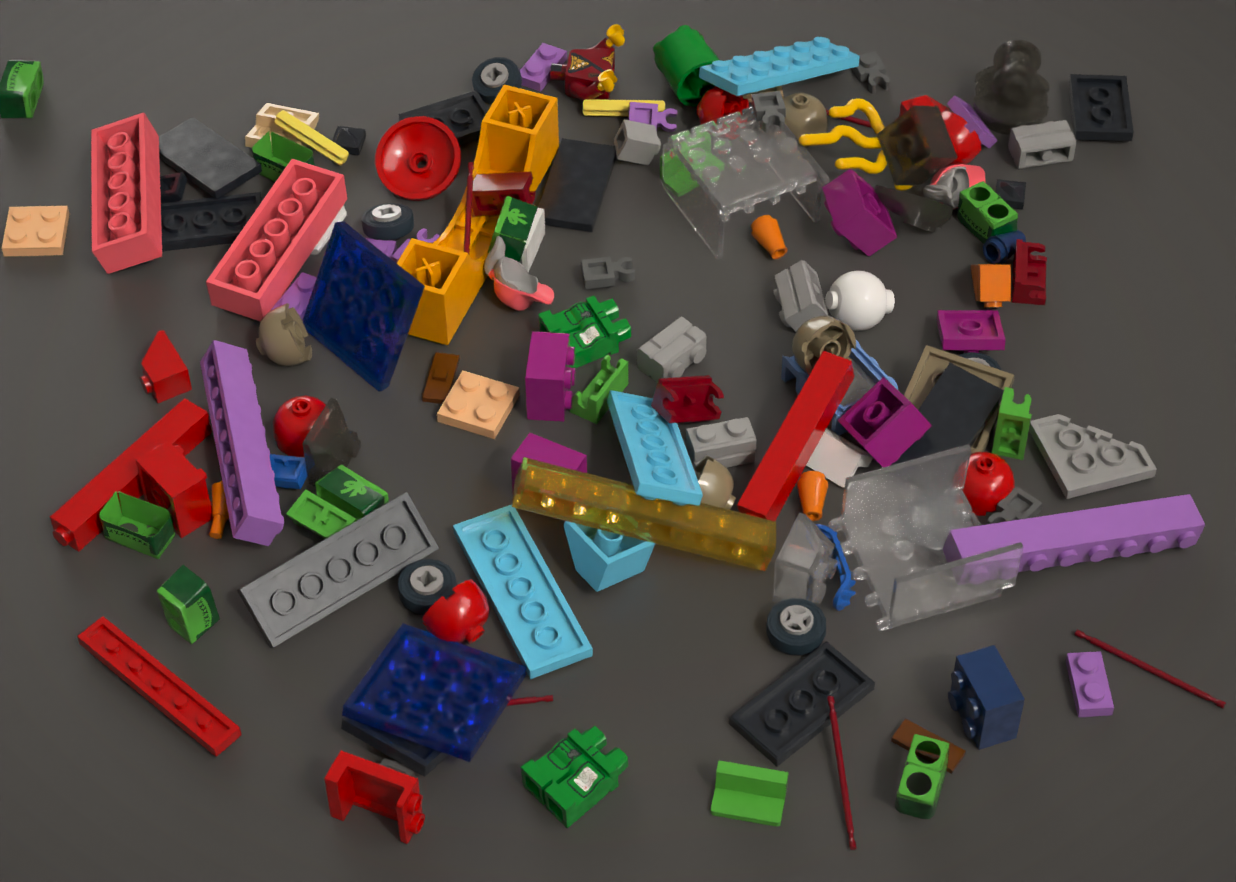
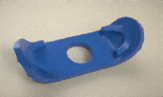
M814 524L809 527L807 537L811 543L822 548L826 556L831 555L840 576L841 586L833 599V607L840 611L850 605L851 597L856 594L855 591L851 590L856 581L851 580V572L838 540L837 532L825 525Z

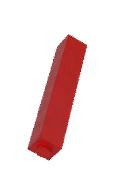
M823 350L737 504L740 518L747 526L754 529L761 527L768 531L771 530L854 379L851 360Z
M186 398L179 402L50 516L54 538L61 545H69L80 552L103 531L100 512L116 491L119 503V492L135 498H140L143 495L135 459L167 440L174 446L179 445L184 450L185 457L212 433L208 412Z

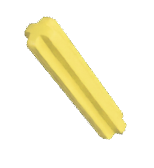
M585 99L583 101V115L628 117L630 102L658 104V112H663L665 110V101Z
M284 110L276 115L274 123L278 127L337 165H342L347 161L349 152Z

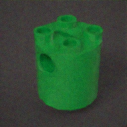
M682 25L675 32L654 45L653 52L655 54L654 61L656 67L664 74L668 85L679 101L687 106H698L704 94L715 86L699 78L700 67L710 65L713 61L719 60L715 52L706 44L703 35L697 30L691 29L689 25Z

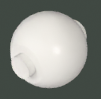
M851 271L841 275L832 284L825 297V304L831 316L849 325L852 331H864L874 327L882 320L885 314H890L893 311L895 303L893 292L885 289L884 284L879 278L865 271Z

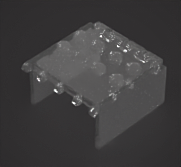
M753 106L743 109L742 115L738 111L718 118L717 124L714 121H710L691 128V133L685 130L668 136L669 143L663 144L662 187L717 259L723 258L724 222L730 221V213L743 209L747 214L754 212L753 205L767 199L773 204L780 202L779 195L790 192L814 223L820 221L822 186L829 184L828 175L807 149L799 144L797 137L786 124L784 131H780L778 125H770L769 133H765L762 128V120H756Z
M969 444L847 477L845 480L841 517L832 519L828 526L833 531L843 530L847 541L840 544L844 555L854 553L860 566L855 568L851 574L856 581L866 578L872 593L867 595L864 601L868 607L879 605L884 616L875 623L879 631L1001 597L1002 590L1015 586L1024 548L1021 542L949 563L943 552V547L950 530L981 525L975 513L971 512L972 507L963 490H960L964 488L970 460L971 447Z

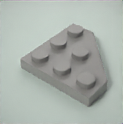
M1060 414L1030 421L1029 432L1066 499L1155 477L1157 468L1141 444L1133 441L1130 444L1113 439V434L1090 425L1086 429L1070 423L1071 418Z

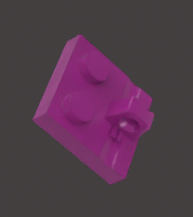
M937 310V325L943 350H964V353H979V350H1005L1006 339L998 310Z

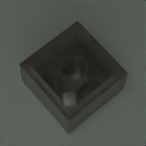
M913 106L877 134L895 185L920 186L940 169L958 158L938 106Z

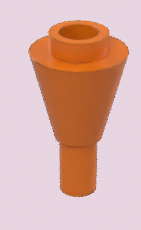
M222 480L214 483L211 487L213 521L209 536L214 539L222 538L225 523L229 519Z

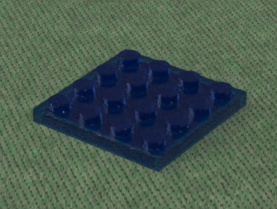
M335 222L302 321L306 330L380 392L390 385L425 286L346 222Z
M403 623L344 703L342 716L471 762L524 680L527 667L457 642L439 639L429 632Z

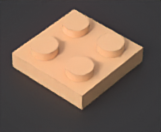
M68 206L9 207L2 243L3 256L63 255L69 221Z
M462 370L437 412V421L495 439L520 396L519 387Z

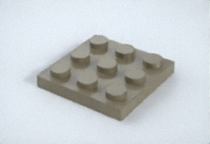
M926 345L904 396L919 409L950 362L1003 390L1005 387H1012L1014 374ZM1001 402L965 456L975 452H984L998 420Z

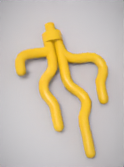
M860 98L850 100L845 106L831 107L829 115L832 118H844L853 115L856 110H860L866 114L877 137L869 138L851 126L839 125L834 127L829 133L803 134L798 139L799 144L802 146L833 144L844 136L862 148H883L877 155L876 162L874 163L860 157L837 159L835 167L839 170L851 168L860 169L869 174H877L885 169L889 158H895L904 178L897 180L894 184L895 189L898 191H906L914 185L915 175L907 157L915 156L923 146L922 141L913 134L900 136L891 134L883 125L875 107L870 102Z

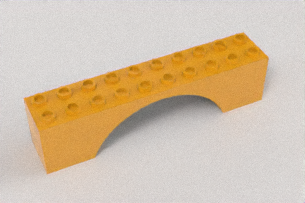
M503 85L481 123L479 143L472 174L473 180L477 174L532 171L533 181L530 185V191H536L559 149L558 98ZM467 187L452 220L441 236L433 243L411 238L387 278L392 330L449 345L488 275L485 273L484 263L488 256V249L500 215L474 216L472 209L469 254L464 252Z

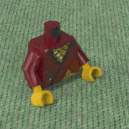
M619 24L609 27L606 32L609 39L604 38L594 47L571 50L567 64H551L550 80L565 81V94L568 97L577 98L582 102L585 99L610 100L614 83L618 80L614 74L615 48H613V45L619 47L625 41L623 36L624 30Z

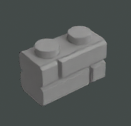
M1067 120L1048 121L1043 124L1029 126L1021 125L1012 128L1010 131L1008 149L1012 158H1014L1017 169L1069 162L1074 159L1076 139L1072 131L1070 132Z
M800 260L790 266L789 270L785 269L775 275L777 289L774 290V295L782 306L779 316L786 327L791 326L797 332L798 328L805 321L817 316H828L818 274L806 261Z
M681 316L637 349V366L639 370L647 376H651L657 383L660 378L681 377L685 368L693 362L699 363L705 357L707 336L705 332L696 326L693 327L691 322Z
M748 417L686 429V449L693 469L696 468L706 455L717 460L726 468L755 462L756 436Z

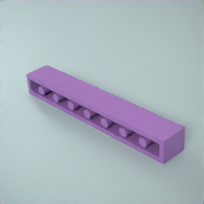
M213 340L201 359L200 364L232 535L236 539L269 546L276 534L278 535L282 531L284 517L281 515L279 494L276 491L274 481L275 474L270 462V450L267 448L265 427L262 424L260 414L261 407L258 405L256 384H254L252 376V364L249 362L247 349Z
M1187 494L950 530L943 552L956 582L965 580L977 581L990 576H1009L1016 572L1040 571L1054 566L1067 567L1080 562H1099L1106 558L1130 557L1144 552L1157 553L1164 549L1176 547L1188 548L1197 543L1205 523L1191 495Z

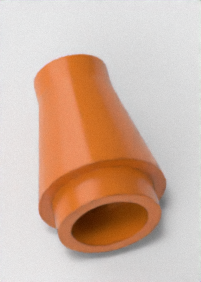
M763 215L755 219L751 224V235L773 259L783 257L788 249L784 244L778 221L770 215Z
M806 471L800 475V479L796 483L803 510V518L808 521H818L822 518V510L829 483L823 473L819 471Z

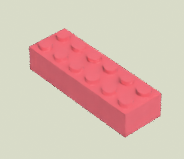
M143 112L91 130L92 252L107 274L162 257L159 135Z
M291 159L207 279L206 285L211 305L261 322L283 296L347 201L344 175Z

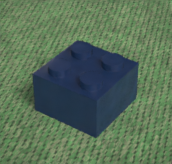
M995 645L956 656L954 671L951 673L952 684L951 690L948 692V700L953 711H958L966 736L974 740L978 750L1017 738L1025 698Z

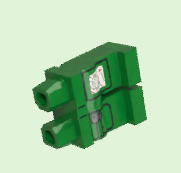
M595 296L586 298V302H578L569 309L552 315L550 310L538 314L540 332L569 334L570 346L575 347L574 365H570L573 368L593 362L606 356L608 353L612 355L619 352V342L632 337L631 326L626 318L611 322V320L619 318V309L613 298L599 303Z
M596 726L591 727L582 734L576 728L567 734L568 738L560 740L551 751L536 762L531 759L521 766L523 786L541 804H546V808L566 828H569L604 798L609 791L612 792L619 786L618 776L628 767V756L619 747H615L606 755L599 751L607 745V741L603 732Z

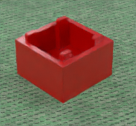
M167 440L135 460L145 501L165 508L170 512L174 531L182 539L213 519L212 502L209 499L205 480L207 479V474L201 468L196 469L184 457V450L179 445L174 446Z

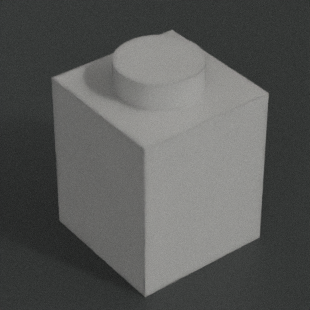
M624 119L614 138L617 159L649 165L654 155L659 153L661 146L656 127Z

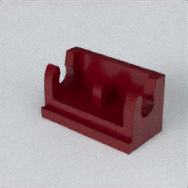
M532 171L477 174L473 180L472 209L474 216L501 215L500 213L507 196L533 204L536 191H530V185L533 181Z
M1021 239L1016 240L1013 258L1012 303L1045 305L1047 257L1031 254L1034 251L1045 252L1046 247L1043 244L1023 242Z
M709 375L658 379L651 407L668 423L718 420L722 411L714 404L713 396L717 399H723L724 394L712 382V378Z

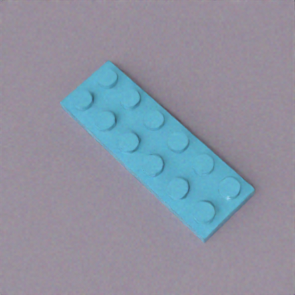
M815 37L812 41L795 42L794 45L787 47L776 46L774 50L755 51L753 55L734 56L733 59L727 61H713L710 65L700 67L699 78L731 94L740 96L858 67L860 56L850 52L849 48L845 46H837L830 43L828 38Z
M610 390L607 404L636 494L648 500L658 498L669 500L681 506H686L687 504L699 506L703 493L678 424L668 423L651 407L653 398Z
M513 504L453 525L454 535L530 679L593 656L592 646Z

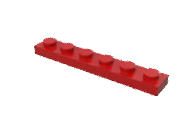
M104 616L77 636L82 647L215 757L242 736L241 729L237 724Z

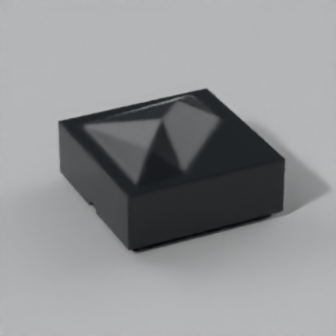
M338 126L332 141L347 150L349 154L360 155L366 138V131L362 128Z
M183 172L160 176L161 203L182 200L188 179Z
M997 179L995 192L1011 208L1023 210L1026 182Z

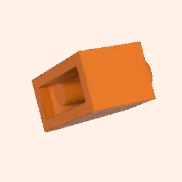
M971 265L976 301L984 302V307H1002V301H1011L1010 265Z

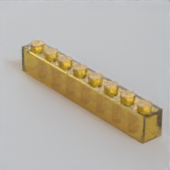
M523 457L515 479L512 507L762 571H766L776 550L775 521L701 502L699 506L691 504L681 506L664 499L648 500L637 495L634 486L631 484Z

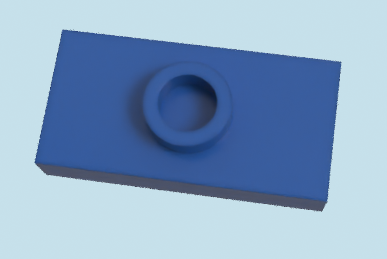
M270 454L271 467L275 474V486L301 489L313 466L310 458Z

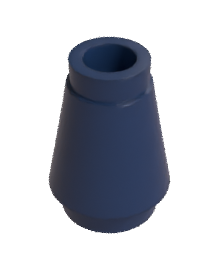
M1015 230L989 237L983 245L985 258L993 264L1005 263L1015 252L1016 240L1021 239L1023 242H1026L1025 235L1021 231Z

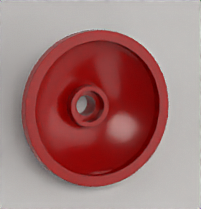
M425 116L409 117L391 126L382 136L375 155L376 170L385 187L394 195L413 201L430 199L445 191L456 178L461 164V150L454 133L439 120ZM419 162H427L425 167L418 168Z

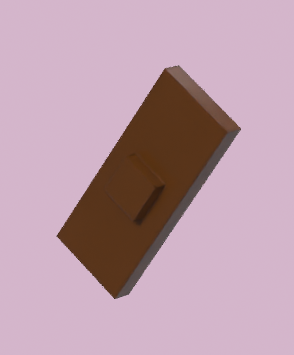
M435 352L422 396L423 402L443 404L453 385L460 360L459 355Z
M906 718L891 738V742L908 751L910 750L914 734L950 743L947 772L950 774L954 772L966 754V750ZM915 750L917 756L930 763L936 762L940 755Z

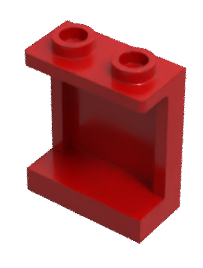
M342 750L339 752L324 778L331 817L344 821L352 806L356 805L398 821L400 841L408 844L413 834H418L421 831L425 821V814L422 813L421 806L423 796L420 794L418 778Z

